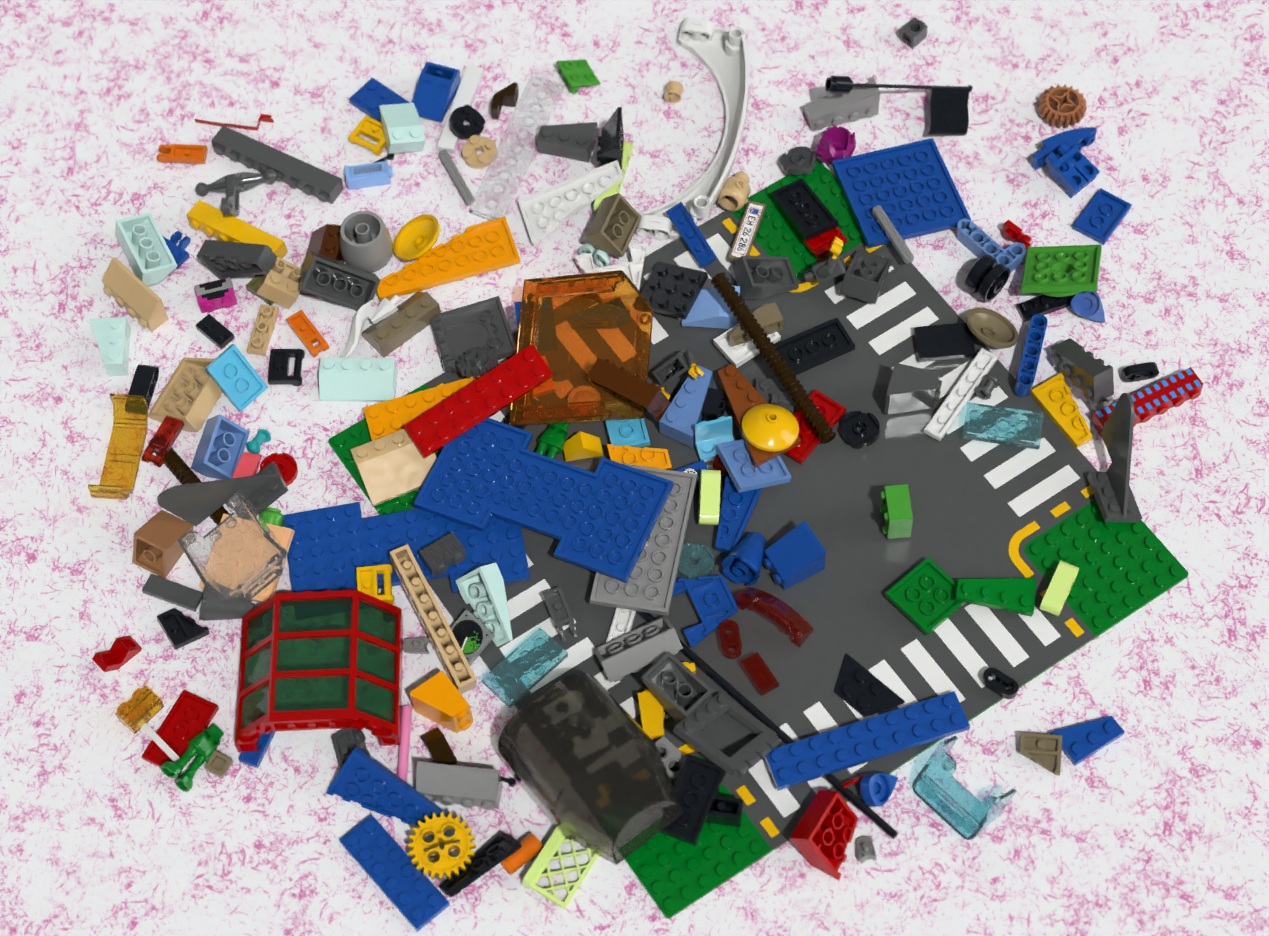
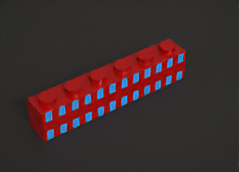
M1190 367L1131 395L1134 404L1133 427L1140 422L1149 421L1157 414H1164L1174 406L1179 407L1189 399L1193 400L1199 397L1203 383L1193 369ZM1116 403L1093 413L1091 423L1101 438V431Z

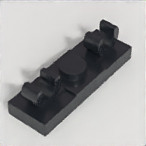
M1041 295L1017 304L1016 309L1022 320L1027 322L1035 314L1046 315L1069 307L1071 296L1052 297Z

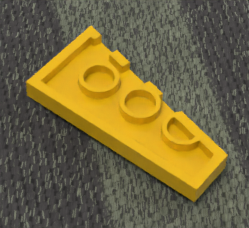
M1062 373L1031 390L1030 394L1076 449L1092 440L1093 436L1084 417L1081 416L1078 410L1079 407L1076 401L1071 396L1070 388L1066 385Z

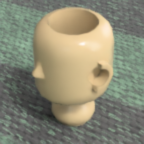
M740 171L727 179L718 196V202L722 208L734 212L740 210L744 204L748 203V197L751 192L749 176L745 172Z

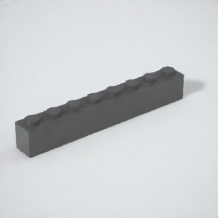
M222 126L211 140L214 151L217 154L227 156L232 161H238L250 169L253 168L259 171L261 174L267 169H273L277 173L276 181H282L294 189H300L307 195H313L323 202L333 204L344 190L341 178L226 126Z

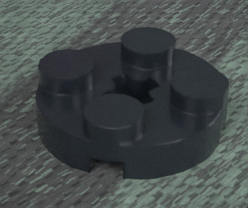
M470 105L456 108L449 119L451 132L460 139H468L472 135L480 136L485 125V119ZM464 121H468L471 126H469L468 124L464 125Z
M854 411L849 413L843 420L842 436L855 449H861L862 447L872 445L878 439L880 424L873 414ZM857 427H864L865 429L863 432H858Z

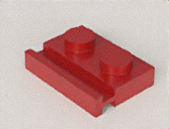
M836 227L808 241L802 238V243L812 254H815L817 259H820L830 253L831 243L835 237L841 239L843 244L848 242V238Z

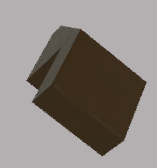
M514 82L494 94L491 105L492 119L499 120L502 106L516 107L519 96L518 83Z
M438 727L420 736L422 743L429 751L433 763L447 765L458 763L446 738Z

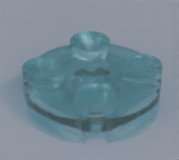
M694 543L685 544L682 549L678 573L686 579L709 576L714 570V554L712 550L701 543L700 545ZM691 559H699L698 564L692 565Z

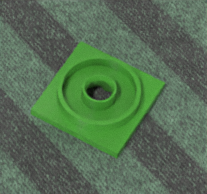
M1102 245L1028 247L1021 293H1041L1052 297H1065L1083 291H1097Z

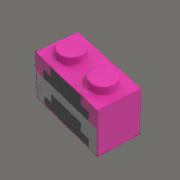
M230 277L194 286L201 313L238 305Z

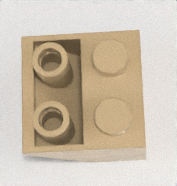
M277 257L269 274H263L256 294L290 309L300 292L302 268Z

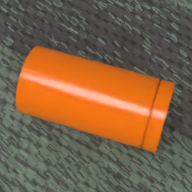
M533 833L528 834L519 842L522 845L520 849L500 862L508 874H514L543 849V845Z

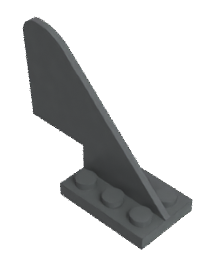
M1129 393L1121 394L1101 431L1112 461L1106 472H1090L1087 476L1104 522L1139 523L1142 519L1129 486L1134 426V404Z
M272 461L255 476L171 487L159 494L157 502L162 508L197 526L224 504L234 509L237 517L252 520L285 494L288 488L277 464Z

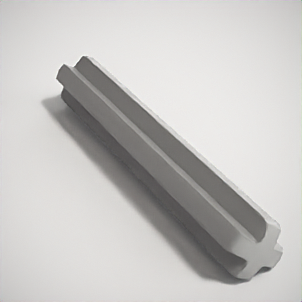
M447 150L440 151L438 153L439 158L467 206L474 204V197Z
M880 205L873 207V215L906 264L913 262V254Z

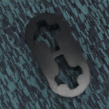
M1155 362L1131 365L1122 370L1125 382L1147 380L1159 374Z
M988 668L983 673L982 682L987 688L1005 699L1016 697L1019 686L1014 679L996 668ZM992 675L996 676L995 680H988ZM1006 687H1013L1009 692L1005 691Z

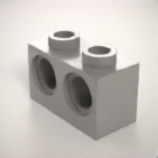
M663 735L646 751V763L653 770L656 768L666 783L670 782L674 786L687 757ZM658 753L665 754L663 758L656 757ZM678 767L680 770L677 772L670 771V768Z

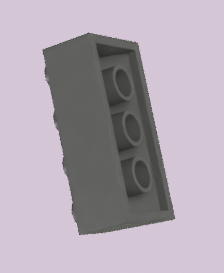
M309 250L302 266L299 289L358 310L363 304L373 300L381 280L374 273Z

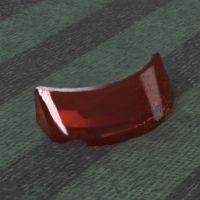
M748 587L735 596V602L739 609L744 610L746 607L750 611L755 609L784 628L786 635L789 633L793 636L791 641L799 648L814 630L793 608L765 591Z

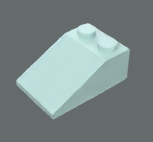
M414 103L379 105L388 154L423 151L426 140Z

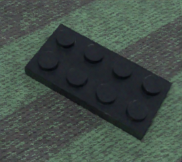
M803 178L771 192V198L806 241L838 227L836 218Z
M838 318L773 346L777 348L780 356L784 358L783 361H786L790 370L794 372L793 375H798L855 350V344Z
M687 755L656 826V831L695 846L724 780L726 771L717 765Z

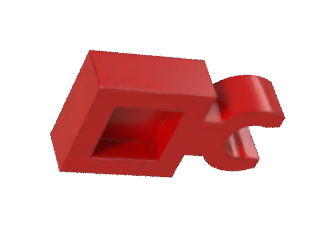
M1008 219L1003 225L1002 235L1008 241L1022 243L1027 250L1031 246L1029 242L1032 238L1026 234L1024 235L1022 229Z

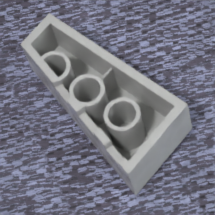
M871 77L864 84H876L874 77ZM853 87L849 94H834L832 97L826 95L805 104V117L810 130H821L826 127L838 126L842 123L854 122L878 115L880 91L878 88Z

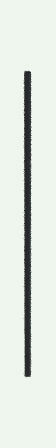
M636 611L648 623L656 620L650 613ZM680 640L683 647L680 651L754 717L778 734L777 737L785 744L795 742ZM827 774L823 776L824 779L892 839L896 838L898 832L847 787L842 788L841 785L843 783L834 775Z

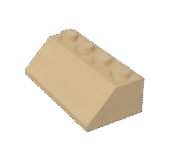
M116 257L112 258L102 278L104 292L109 297H114L118 306L126 308L130 317L138 319V323L142 328H147L153 332L168 320L162 299Z

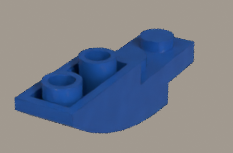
M1095 127L1077 128L1056 134L1044 140L1040 151L1032 157L1031 167L1035 171L1045 167L1047 163L1044 160L1052 152L1059 158L1060 155L1056 150L1064 142L1071 149L1076 146L1080 152L1082 148L1091 145L1095 141L1097 129Z

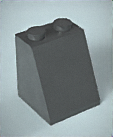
M895 363L886 393L884 414L889 415L933 408L935 401L938 402L942 386V381L939 380L940 373Z

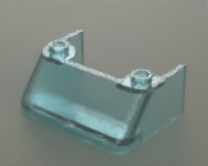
M953 736L937 746L913 781L912 788L914 793L960 836L971 840L977 837L1001 814L1017 790L1013 788L998 798L989 796L981 803L952 776L956 771L957 765L955 759L948 752L958 739L956 736Z

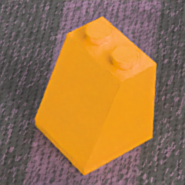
M443 670L409 692L412 706L416 713L455 733L467 730L474 722L470 705Z

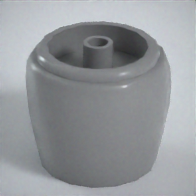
M370 211L354 212L344 219L341 224L339 239L340 253L344 263L371 273L385 267L393 254V242L383 220L376 213Z

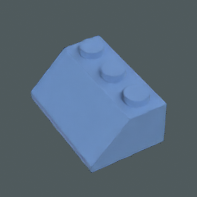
M220 414L208 419L191 469L205 477L221 480L232 479L250 432Z

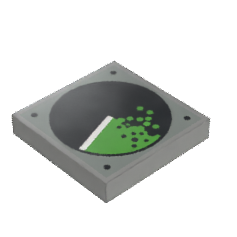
M467 609L451 627L469 666L472 665L495 637V634Z

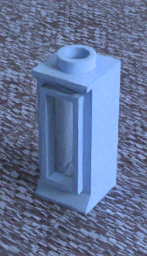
M387 159L382 162L362 165H345L346 181L349 190L391 184L390 177L393 176L392 166H388Z

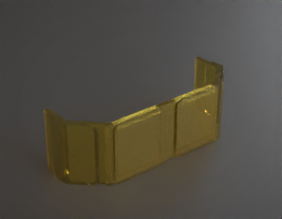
M110 393L113 403V429L100 484H88V488L92 498L126 500L130 496L129 494L133 493L140 458L147 435L148 403L144 396Z

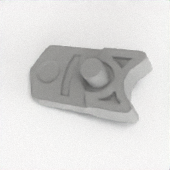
M428 637L406 638L403 643V651L407 654H429L427 645L430 639Z
M870 836L858 838L856 842L860 862L863 863L869 859L876 861L877 857L872 838Z

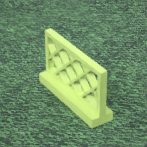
M567 811L524 876L521 885L528 889L530 887L565 909L609 839L577 820L572 813ZM574 824L582 829L583 836L572 838L570 830ZM595 837L602 841L599 848H589V838ZM585 840L587 850L575 852L573 842ZM570 843L572 853L561 855L559 848L561 844ZM588 854L590 861L588 865L579 866L577 856ZM574 857L576 867L564 869L562 859ZM559 860L561 870L550 872L548 865L550 861ZM577 871L579 878L577 882L568 884L566 873ZM563 874L565 884L553 886L551 876ZM548 877L550 888L542 889L536 883L539 878ZM566 888L568 896L564 902L556 898L554 890Z

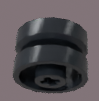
M989 254L985 255L972 267L967 275L964 286L970 292L977 293V296L984 302H990L1005 286L1010 276V269L1003 264L997 265L995 258Z

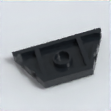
M847 653L844 655L834 693L859 714L867 717L905 703L902 698Z

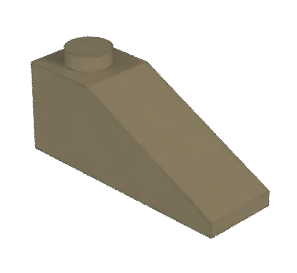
M776 302L764 304L752 313L755 316L754 319L758 320V323H760L761 328L764 329V333H767V335L783 330L784 319ZM739 325L730 333L731 347L751 341L750 335L746 334L743 326Z

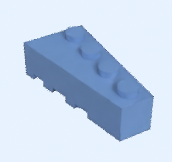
M700 365L698 367L704 372V375L698 374L697 380H695L689 374L659 421L661 434L691 448L695 444L694 425L701 422L709 388H712L713 371Z

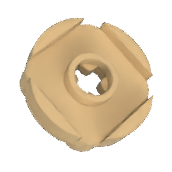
M472 135L462 147L463 159L471 168L482 169L483 166L492 165L497 159L496 143L490 138ZM479 150L484 152L477 155V151Z

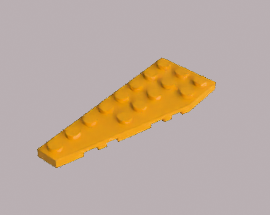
M506 217L472 225L466 228L462 234H456L451 237L452 240L447 243L440 244L429 250L412 264L408 263L395 274L393 272L381 279L377 288L380 302L384 297L391 299L395 294L399 297L521 263Z

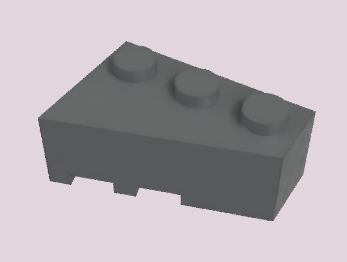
M597 122L541 126L536 139L538 153L589 163L598 137Z

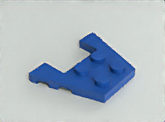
M723 575L703 576L688 580L686 578H679L675 582L672 597L687 592L701 620L700 624L683 630L690 648L695 647L738 612V606Z

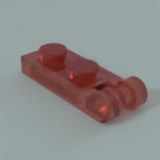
M166 415L145 449L142 461L152 462L154 466L161 467L164 463V458L183 429L184 422Z

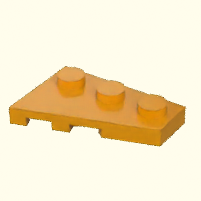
M607 444L609 457L612 461L665 470L672 469L667 449Z

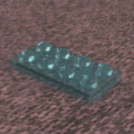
M967 402L962 439L1039 449L1044 413Z
M539 628L482 678V683L505 705L511 708L567 658L568 653L544 630Z

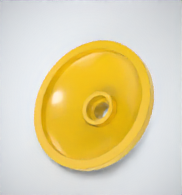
M425 214L417 216L406 223L394 240L393 251L399 259L407 261L417 259L426 254L438 239L440 232L439 221L434 216Z
M761 404L754 406L745 413L742 419L741 429L745 439L754 447L764 451L777 452L785 450L795 443L799 434V424L794 415L778 405Z

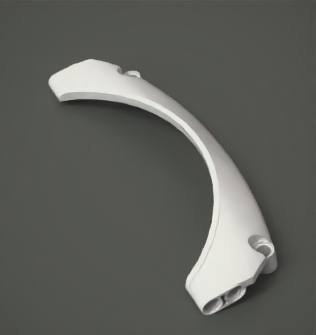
M685 18L682 20L678 41L683 48L691 52L704 64L716 81L723 97L726 111L725 132L714 160L692 186L665 204L640 212L642 218L636 229V233L639 236L664 240L680 238L679 231L666 211L682 202L697 225V218L704 219L709 216L712 206L729 177L744 131L749 96L748 52L745 33L742 27L734 26L728 32L722 27H714V24L709 20Z

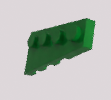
M1037 578L958 579L954 600L1031 617L1034 614Z

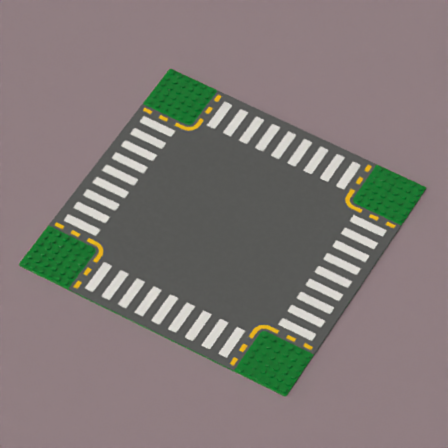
M817 159L816 166L811 174L785 176L748 197L750 201L766 204V210L749 256L788 257L799 288L796 290L760 299H742L745 305L748 306V309L751 310V314L764 304L776 302L784 319L783 330L778 331L781 340L775 344L838 318L855 344V350L796 375V380H799L800 384L803 385V389L807 391L806 394L811 395L816 389L845 407L846 413L832 428V432L836 433L835 438L826 444L820 442L802 465L784 453L780 455L792 477L791 481L762 488V493L740 542L749 533L758 532L766 539V550L800 523L806 521L826 550L825 569L783 590L781 585L775 583L773 573L770 569H766L762 560L759 579L754 585L745 586L746 583L740 582L739 585L733 583L723 574L722 570L724 568L721 566L728 554L715 549L718 525L698 524L699 484H697L686 530V543L683 545L676 580L679 578H686L688 580L703 576L723 575L738 606V612L693 648H690L683 630L700 624L701 620L687 592L672 597L669 614L666 617L673 625L678 638L789 737L796 742L955 691L969 722L1004 699L983 684L982 678L986 669H998L1018 683L1019 688H1021L1188 577V571L1142 520L1139 523L1104 522L1087 477L1090 472L1098 471L1078 448L1076 449L1030 395L1021 397L1014 392L1016 379L999 360L996 361L988 373L999 382L998 387L994 388L991 392L990 399H982L974 393L941 441L924 433L927 424L975 357L919 362L914 327L964 323V321L911 262L906 264L892 243L871 248L867 247L838 180L819 159ZM803 178L836 218L838 228L848 238V242L843 245L841 252L847 269L857 250L893 260L876 304L866 303L863 300L850 298L840 293L845 273L821 283L817 279L807 283L803 272L812 269V263L820 259H817L815 254H812L802 243L803 236L771 198V192ZM744 204L738 211L726 210L698 226L718 258L702 269L682 236L646 256L639 295L657 262L707 272L708 278L702 289L714 287L711 280L719 273H725L732 286H738L732 271V267L736 263L729 262L728 256L747 204ZM593 287L557 307L553 312L558 351H569L570 380L562 382L552 380L556 392L533 398L541 402V408L523 429L533 433V439L527 450L536 452L539 445L537 440L549 428L550 424H554L556 419L563 420L570 425L567 429L566 441L579 431L600 437L603 456L565 462L564 451H562L561 454H556L554 459L595 473L602 457L610 460L607 444H610L601 403L619 400L616 393L612 396L593 385L586 377L598 358L604 361L608 359L616 367L620 368L622 366L631 372L630 374L642 376L646 379L645 382L657 384V379L652 372L686 348L695 353L698 365L713 371L712 388L722 390L716 376L717 371L731 363L713 344V339L729 329L682 326V318L636 308L635 302L639 295L622 298L630 311L631 322L627 323V325L615 329L572 330L570 316L605 302L602 301ZM517 330L516 332L512 333L517 350L518 352H520L521 350L519 343V335ZM972 334L976 355L981 348L991 352L985 344ZM763 354L756 355L737 368L755 389L756 378H779L772 372V368L768 366L769 363L765 362L766 359H763ZM512 356L497 360L498 365H500L507 359L511 358ZM895 363L940 373L939 380L942 381L939 401H935L933 408L889 415L884 414L886 393ZM689 369L666 385L665 391L670 394V404L689 376ZM444 372L406 395L465 379L467 376H462L459 372ZM590 386L599 393L600 404L591 415L579 416L569 407L568 395L576 387ZM724 393L723 401L726 402V409L722 416L732 417L734 441L741 440L742 436L733 417L734 413L729 407L727 396ZM518 403L508 405L489 418L504 423V420ZM794 404L795 413L798 410V406ZM648 411L645 414L643 413L650 439V446L647 447L667 449L672 465L670 470L674 471L700 461L695 444L691 448L661 434L659 422L654 420ZM854 411H861V413L866 414L869 412L878 419L880 424L878 439L872 445L862 447L861 449H855L852 445L848 444L841 432L844 418ZM364 418L331 437L328 443L370 501L350 449L372 441L367 420ZM857 427L858 432H863L865 429L864 427ZM443 448L435 452L437 458L439 457ZM721 459L707 461L705 464L708 470L721 471L720 520L725 478L730 476ZM908 484L913 514L911 537L887 539V534H883L882 527L885 526L884 513H880L879 506L883 503L881 492L884 491V486ZM421 488L373 507L379 515L418 509L414 507L413 503ZM521 526L530 580L504 584L513 640L499 647L491 640L479 656L665 918L670 919L789 841L790 836L819 790H838L826 779L820 777L778 791L765 758L761 759L741 777H737L734 774L730 775L726 772L717 795L744 799L740 828L705 822L695 846L656 831V826L661 817L660 814L617 808L620 779L670 788L674 787L670 782L666 783L661 778V773L656 768L653 770L646 763V751L652 745H644L638 693L648 690L641 677L654 664L642 667V670L637 673L627 674L620 681L609 682L593 649L606 643L616 608L590 604L595 575L586 568L555 558L554 552L560 542L559 539ZM927 557L955 582L958 579L1037 578L1034 614L1031 617L965 603L928 636L902 613L885 594ZM1061 560L1079 567V571L1060 615L1056 616L1041 610L1040 605ZM450 576L426 580L455 622L466 609L473 614L474 609L469 603H465L460 592H452ZM559 586L570 608L578 633L577 637H573L569 624L563 626L562 628L566 633L567 639L563 642L558 630L555 629L542 597L543 592ZM637 612L631 631L648 623ZM650 613V614H651L652 616H654L656 619H658V618L664 616V615H659V614ZM680 650L677 654L673 655L681 663H693ZM847 653L902 698L905 703L867 717L859 714L834 693L844 655ZM695 664L696 676L714 690L712 698L721 692L750 713ZM992 675L988 680H995L996 676ZM1006 687L1005 691L1009 692L1013 687ZM665 712L663 721L664 736L685 757L690 755L716 765L673 732L678 722ZM727 712L719 716L715 722L710 723L706 729L697 733L729 758L758 736ZM943 738L832 773V775L841 783H844L862 774H890ZM781 740V744L778 747L786 744ZM658 753L656 755V757L663 758L665 756V754ZM678 767L670 768V771L677 772L680 770ZM861 781L847 787L856 796L861 793ZM839 792L845 802H848L849 800Z

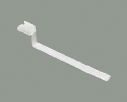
M141 717L136 721L173 762L180 758ZM185 765L181 774H183L189 768V766L187 767Z

